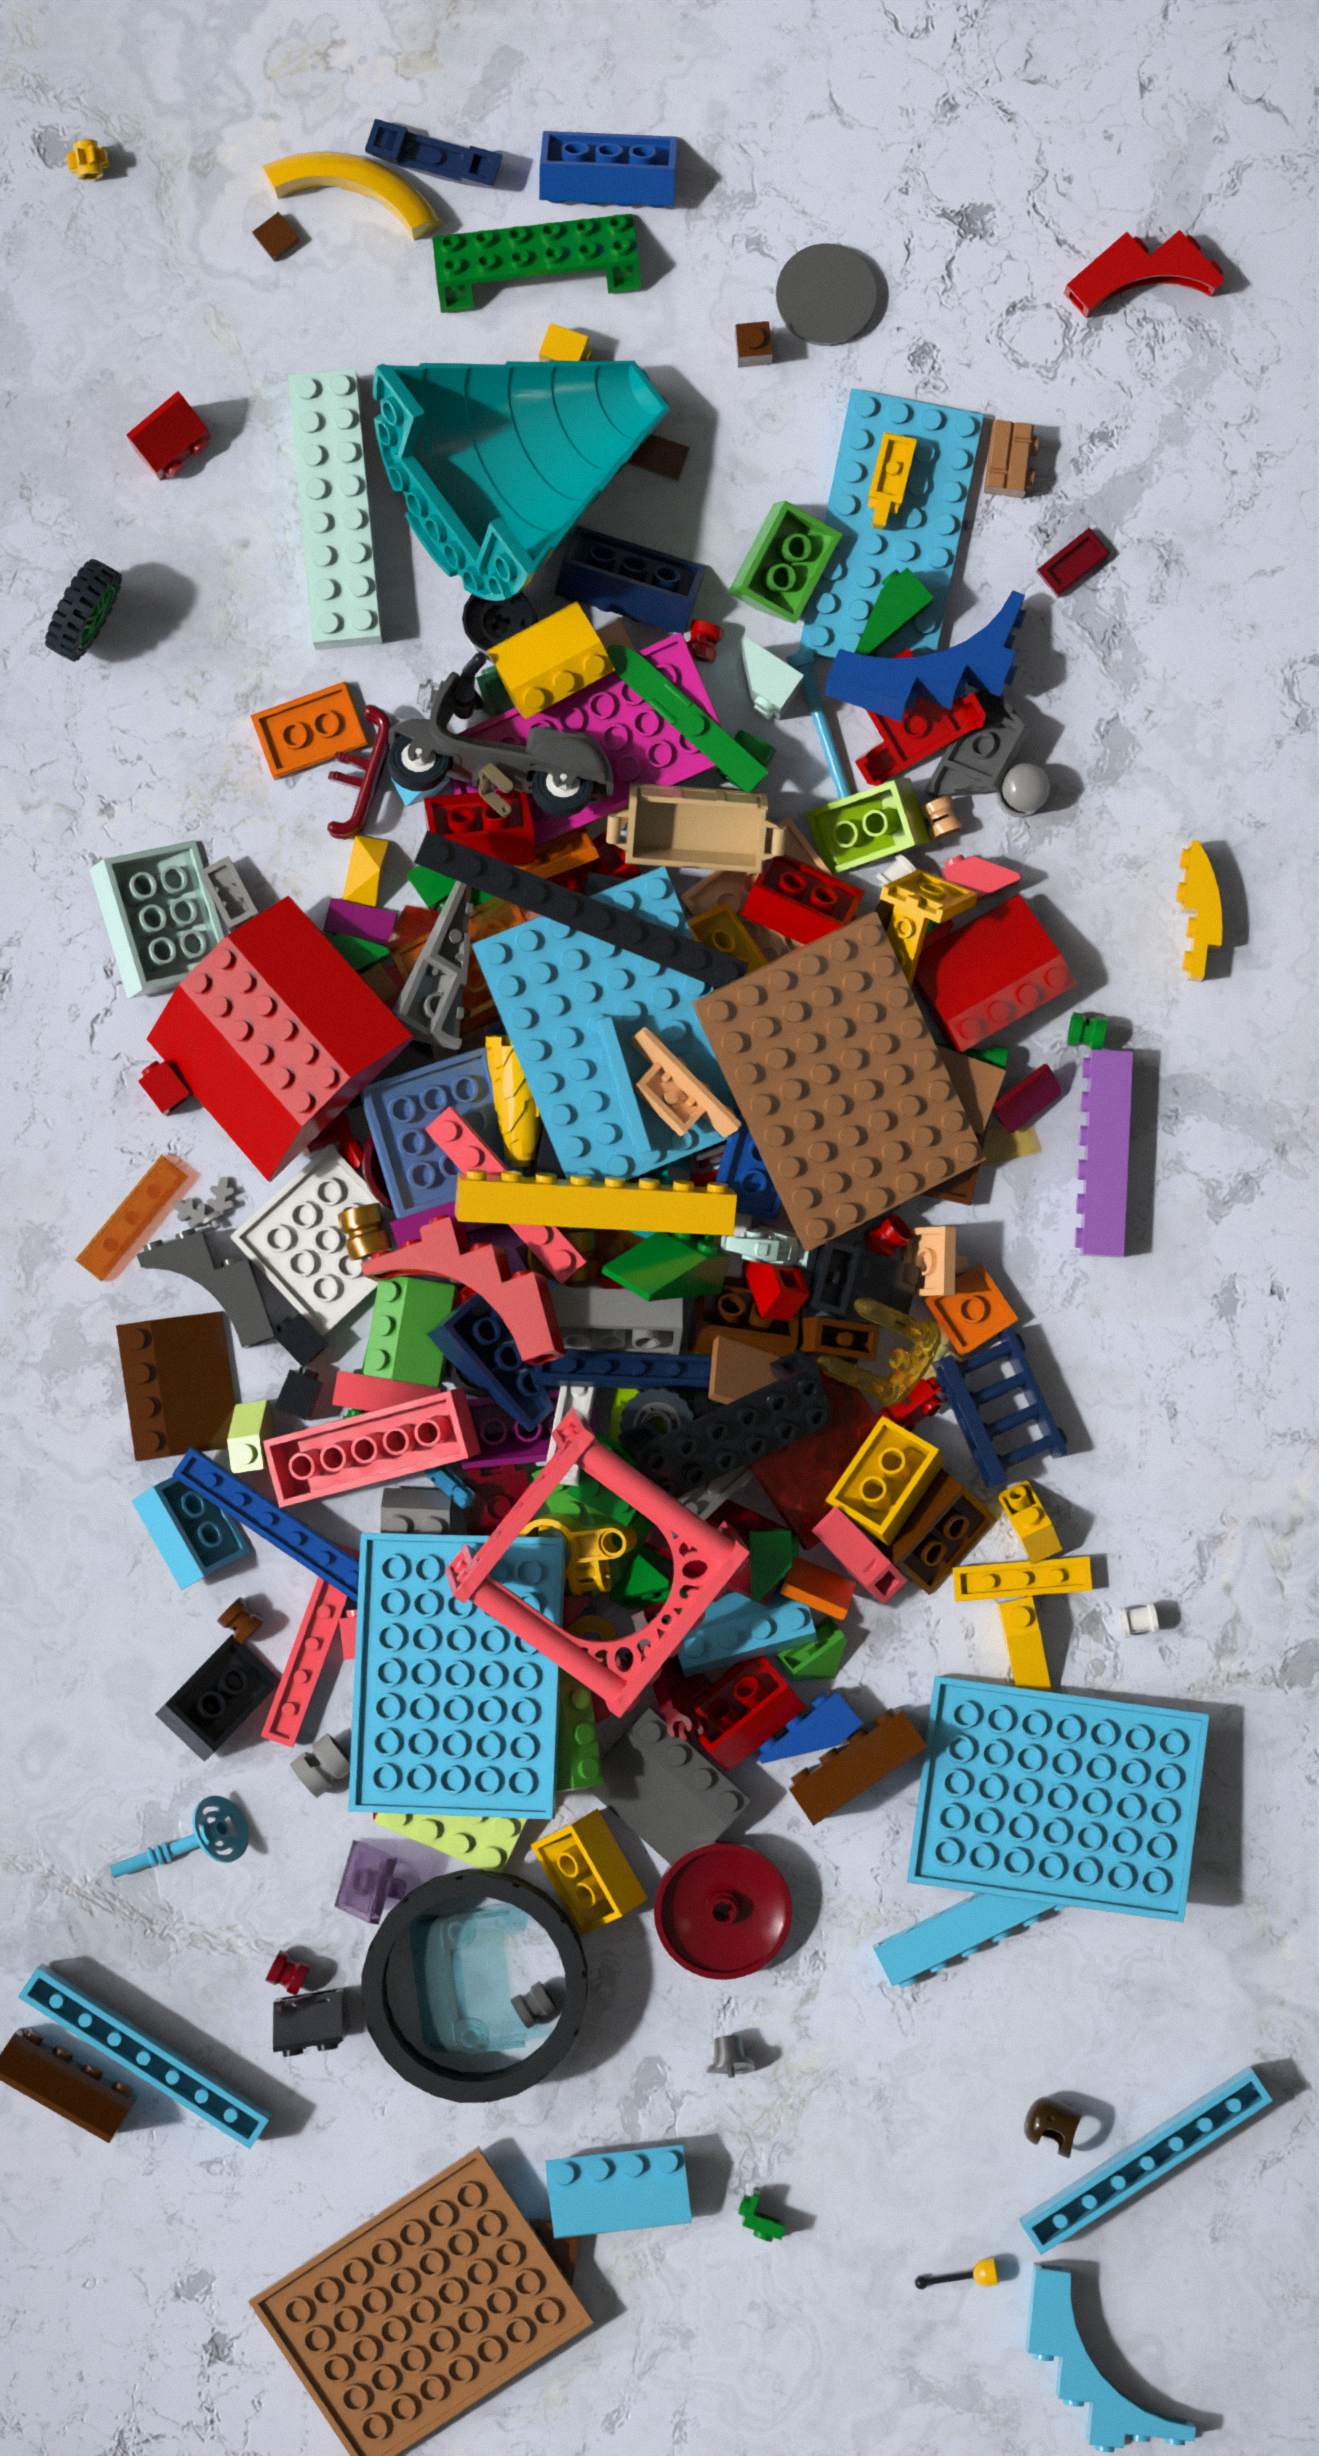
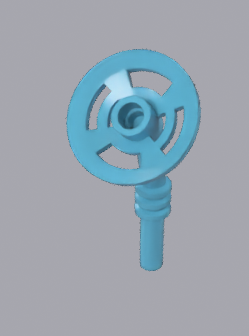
M209 1796L201 1800L194 1810L192 1818L194 1834L169 1844L162 1842L161 1847L158 1844L154 1845L153 1850L149 1847L145 1853L110 1865L114 1878L149 1865H152L154 1868L157 1867L158 1862L161 1865L164 1864V1860L170 1862L172 1857L199 1846L209 1857L218 1862H233L245 1853L248 1846L249 1834L246 1821L237 1806L230 1800L221 1796ZM206 1807L218 1808L217 1811H210L206 1814L203 1813V1810ZM228 1816L234 1824L236 1838L230 1836V1828L225 1821ZM215 1818V1821L208 1823L207 1819ZM221 1841L224 1844L222 1846H217L215 1843ZM228 1848L232 1849V1852L227 1855L217 1853Z

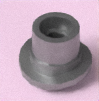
M732 2035L718 2037L713 2040V2064L707 2066V2073L728 2074V2078H735V2074H747L754 2071V2061L747 2058L744 2052L743 2037Z

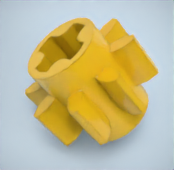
M86 139L77 141L73 144L74 152L66 153L70 173H77L79 180L98 179L103 176L102 168L109 167L105 146L98 147L97 140Z

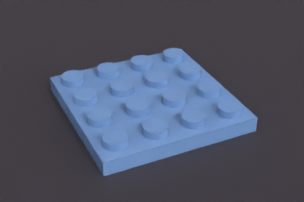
M486 1047L470 1050L371 1082L359 1093L396 1218L400 1219L456 1200L458 1173H464L425 1130L427 1126L452 1105L510 1171L521 1172L522 1177H525L522 1167H511L510 1160H505L503 1140L499 1130L498 1113L495 1111Z

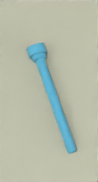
M812 649L797 652L786 657L788 665L804 675L802 687L840 800L852 794L812 673L815 670L813 664L816 663Z

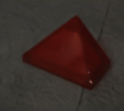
M405 905L387 942L392 955L428 939L441 912Z

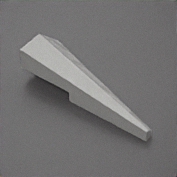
M459 881L455 882L392 1010L415 1036L413 1040L454 1050L459 1049L462 1039L459 1038L460 1020L464 1018V1008H461L463 987L467 984L471 934H468L469 916L473 913V904L470 903L472 887Z

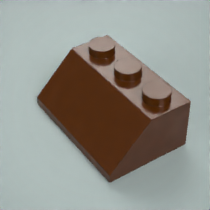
M725 1276L720 1294L695 1296L690 1328L689 1351L712 1355L713 1341L720 1335L782 1358L795 1352L798 1343L800 1309L791 1321L761 1318L747 1279Z
M941 1468L890 1546L877 1539L873 1544L887 1559L930 1595L952 1570V1567L961 1560L997 1518L962 1484Z

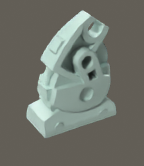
M758 1226L757 1228L747 1227L746 1233H740L739 1236L722 1235L720 1244L722 1249L742 1254L741 1259L796 1267L800 1268V1270L814 1272L818 1249L816 1247L808 1252L804 1251L796 1233L766 1226Z

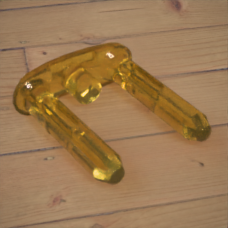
M869 1297L859 1298L854 1304V1308L859 1316L912 1339V1342L915 1344L910 1353L902 1349H896L892 1352L889 1363L892 1368L898 1371L896 1374L891 1372L887 1379L831 1354L820 1356L817 1360V1365L822 1373L878 1397L881 1404L886 1407H893L901 1403L913 1391L929 1369L941 1344L940 1328L933 1321L923 1323L908 1314L899 1312ZM895 1321H900L908 1325L909 1327H905L901 1324L896 1323ZM858 1378H863V1379H865V1380H867V1381H869V1382H872V1383L869 1384V1383H867V1382H865V1381H862V1380H860V1379H858Z

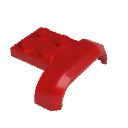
M907 648L892 658L914 657L910 648ZM974 692L965 694L962 699H955L951 709L917 698L913 711L906 710L901 722L866 710L884 741L859 756L855 763L867 784L874 786L882 785L895 774L976 728L983 727L986 713Z

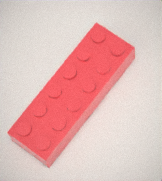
M464 1387L262 1441L280 1508L481 1454Z

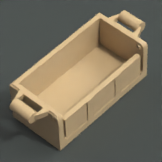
M630 783L628 810L608 815L606 842L615 844L617 847L625 850L626 864L762 873L764 860L785 855L787 827L779 826L767 819L768 800L766 792H751L748 795L745 791ZM622 817L627 818L626 842H620ZM766 828H773L771 852H764Z

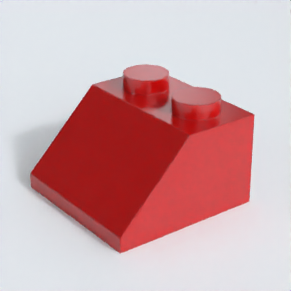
M179 391L126 434L134 451L160 481L166 476L171 478L176 475L183 467L182 462L191 454L197 456L208 447V440L211 438L208 428Z

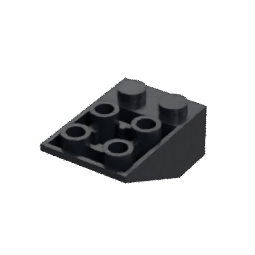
M826 1240L824 1244L820 1245L809 1288L810 1295L806 1299L805 1308L904 1334L921 1267L858 1247Z
M344 1987L276 1998L273 2002V2053L282 2051L283 2057L303 2054V2050L311 2046H317L318 2051L336 2049L338 2044L344 2041L350 2030Z

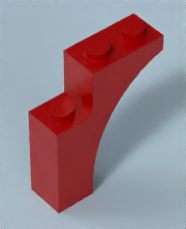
M1181 230L1177 231L1150 256L1147 254V246L1139 237H1132L1128 232H1125L1066 285L1064 295L1087 318L1106 301L1127 290L1152 284L1180 285L1195 289L1212 297L1221 289L1225 279L1222 276L1224 273L1221 267L1212 259L1208 261L1200 252L1201 247L1195 238L1189 234L1185 236Z

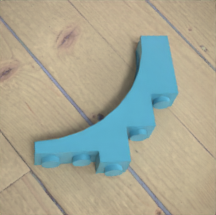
M1033 2263L1025 2347L1027 2352L1033 2354V2358L1037 2360L1053 2361L1054 2356L1059 2357L1056 2383L1058 2399H1063V2403L1076 2407H1082L1084 2402H1089L1086 2432L1089 2445H1094V2449L1097 2451L1114 2452L1115 2447L1124 2448L1125 2434L1130 2435V2439L1140 2442H1149L1151 2437L1165 2438L1164 2442L1171 2445H1185V2441L1195 2442L1196 2427L1192 2420L1165 2415L1139 2404L1117 2389L1097 2368L1085 2350L1076 2328L1071 2304V2272L1069 2268Z

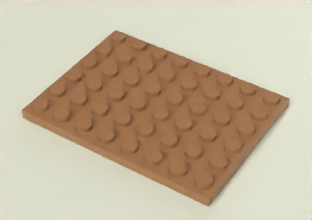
M872 911L691 1002L804 1251L808 1252L824 1244L826 1240H831L986 1160L877 912Z
M479 2146L249 2300L257 2316L350 2456H396L594 2323V2318Z

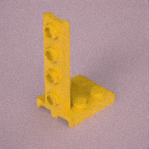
M920 869L884 885L880 895L881 900L894 904L887 937L910 989L929 919L941 923L976 905L979 894Z

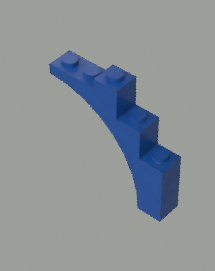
M1012 590L1001 611L985 628L968 640L944 651L919 657L882 658L864 656L839 649L827 677L824 695L900 722L906 710L913 711L917 698L951 709L956 697L963 698L967 685L1001 697L1005 685L1012 686L1018 671V666L1013 665L1016 651L1012 649L1016 636L1012 635L1014 628L1021 629L1026 617L1027 610L1022 608L1025 595Z

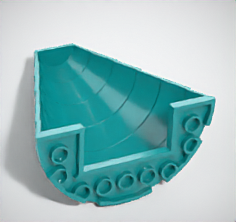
M635 360L507 361L505 365L420 363L419 366L385 365L383 363L376 366L373 382V398L376 401L380 400L381 414L374 418L379 449L393 491H402L409 508V511L404 514L426 551L449 577L459 575L462 578L466 591L491 601L508 599L520 593L528 586L541 566L551 557L563 539L572 532L614 476L624 468L637 448L647 440L670 411L665 397L659 394L650 382L647 373L638 366Z

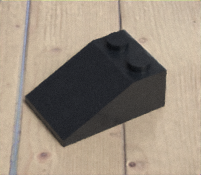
M231 1634L155 1715L205 1762L279 1685L281 1680Z

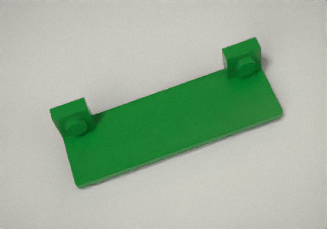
M632 214L447 234L432 238L441 313L474 309L471 284L596 269H606L608 294L642 290Z

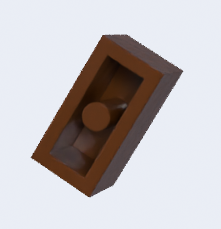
M823 1317L801 1318L797 1350L800 1349L805 1354L855 1362L876 1361L880 1327Z

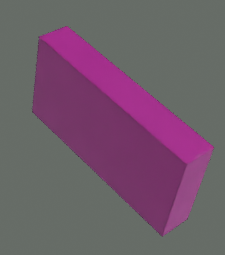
M331 898L323 932H332L334 935L342 933L390 948L398 915L397 913Z

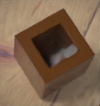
M769 321L735 324L738 368L771 365L772 345Z

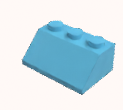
M174 1476L151 1487L131 1500L181 1590L251 1552L234 1520L228 1513Z

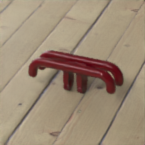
M369 704L363 709L366 720L378 726V733L370 759H364L340 751H336L334 759L339 763L349 764L364 770V778L345 775L338 771L329 772V780L360 790L351 818L346 822L331 821L327 825L329 834L336 839L347 840L354 838L366 826L391 747L388 739L392 723L386 712L375 705Z

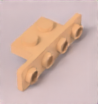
M644 1027L631 1036L628 1042L651 1064L649 1069L632 1088L680 1137L693 1126L700 1116L724 1138L742 1126L733 1110L723 1105L712 1094L710 1087L703 1081L698 1080L687 1069L686 1063L681 1058L675 1056L663 1044L662 1039L656 1033Z

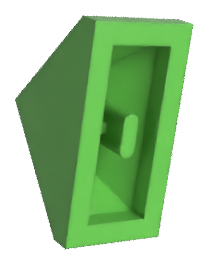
M830 1616L815 1626L817 1641L785 1649L775 1656L792 1681L835 1678L848 1639Z

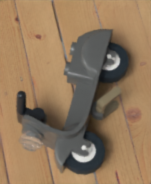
M481 652L476 653L465 665L461 676L456 672H452L445 681L441 680L440 684L433 683V679L428 678L426 685H419L417 704L423 705L422 712L428 713V710H431L430 720L409 719L399 722L389 729L388 742L391 748L388 753V770L398 785L410 791L433 789L444 780L445 776L470 782L475 787L479 786V795L502 817L510 816L511 807L494 791L496 787L504 793H510L512 790L532 793L537 805L542 810L557 817H570L580 813L588 804H601L603 798L613 796L614 779L610 761L596 740L585 733H566L556 731L547 726L533 727L529 730L527 744L524 747L461 736L447 730V725L453 714L460 719H468L473 715L474 710H481L484 706L482 698L475 690V675L487 660L486 655Z

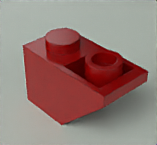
M744 1261L742 1264L761 1318L791 1321L810 1295L800 1268Z

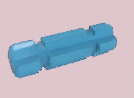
M445 1465L425 1469V1476L434 1482L458 1506L463 1509L467 1506H473V1501L476 1498L475 1492L447 1469Z

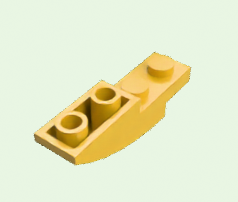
M1192 840L1188 844V849L1182 848L1180 869H1185L1184 882H1178L1176 902L1181 903V912L1194 913V918L1188 917L1186 937L1191 938L1190 951H1184L1182 971H1188L1187 980L1200 982L1204 979L1207 949L1218 950L1222 945V908L1219 889L1209 859L1200 842Z

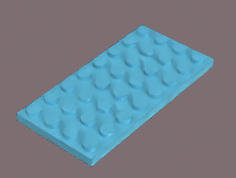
M851 388L824 522L826 525L842 533V536L809 598L798 652L812 649L814 656L835 660L839 649L854 653L879 593L884 587L881 582L894 570L897 569L901 573L907 567L934 597L933 603L875 652L872 657L892 658L907 648H910L914 657L937 652L984 414ZM888 432L917 439L901 507L898 508L897 514H888L885 530L871 528L875 509L868 508V495L883 434Z

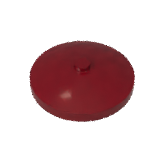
M733 1841L704 1843L680 1855L663 1874L654 1900L655 1926L665 1950L686 1970L698 1976L716 1980L744 1977L768 1964L785 1943L792 1921V1902L789 1888L778 1867L759 1850Z

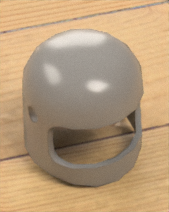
M1017 764L1009 769L1004 777V781L1001 784L1002 792L1010 806L1027 813H1017L1006 807L1000 794L1001 786L999 790H996L997 802L1003 812L1012 817L1022 818L1030 816L1039 810L1049 797L1051 787L1049 777L1036 764Z

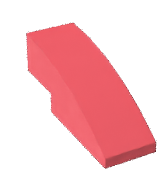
M338 1371L332 1405L374 1411L441 1393V1388Z

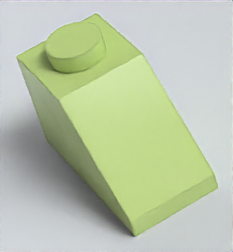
M270 1400L235 1405L227 1438L232 1474L269 1469L262 1441L274 1438Z

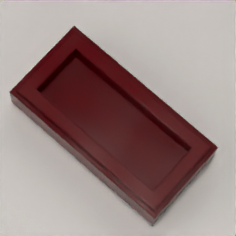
M1089 527L1039 567L1036 572L1058 598L1109 557L1111 553Z

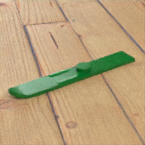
M611 644L608 646L606 651L617 675L749 795L769 771L645 658L634 650L622 645Z

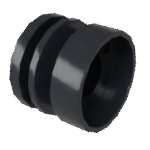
M522 591L501 601L485 600L471 594L464 605L462 622L465 634L477 652L484 653L487 660L492 662L487 653L488 649L538 623V617ZM505 621L508 631L502 633L499 630L498 623Z

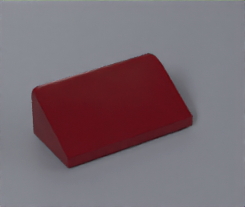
M1047 1063L1040 1066L994 1103L995 1118L1009 1133L1017 1131L1062 1094L1061 1087Z

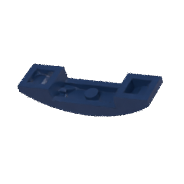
M378 119L374 120L365 147L366 153L397 166L438 179L483 188H493L503 158L502 154L471 145L467 149L408 132L407 127Z

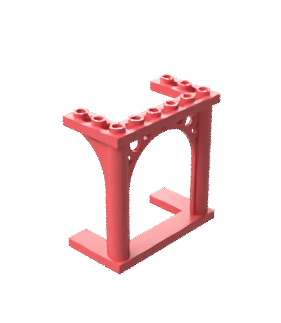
M572 1407L552 1432V1436L559 1448L481 1549L477 1552L468 1544H465L445 1569V1573L455 1598L463 1604L469 1600L602 1697L609 1711L621 1718L625 1711L629 1713L636 1707L641 1698L639 1693L647 1684L652 1685L658 1679L662 1672L661 1666L669 1656L671 1658L680 1651L684 1644L682 1639L690 1629L695 1630L702 1623L706 1615L704 1611L712 1601L717 1602L724 1595L727 1589L726 1583L733 1574L738 1575L746 1567L749 1561L747 1556L750 1554V1551L737 1530L724 1520L719 1528L710 1525L595 1439V1435L585 1416ZM574 1463L650 1519L661 1530L672 1552L674 1577L665 1605L649 1624L639 1631L620 1639L596 1641L575 1636L559 1627L488 1574ZM673 1531V1532L676 1533L678 1536L673 1537V1535H672L671 1532ZM682 1543H685L689 1550L693 1546L697 1551H690L682 1555L679 1553V1548ZM693 1560H700L707 1564L706 1572L699 1577L685 1576L682 1570L685 1564ZM684 1585L695 1586L686 1592L687 1597L680 1596V1590ZM664 1615H670L671 1617L666 1623L661 1621ZM642 1639H648L650 1644H645L643 1653L640 1654L637 1644ZM627 1647L631 1650L633 1654V1664L631 1667L620 1656H617L615 1659L619 1648ZM604 1649L608 1651L606 1655L607 1666L601 1663L603 1657L595 1656L599 1650Z

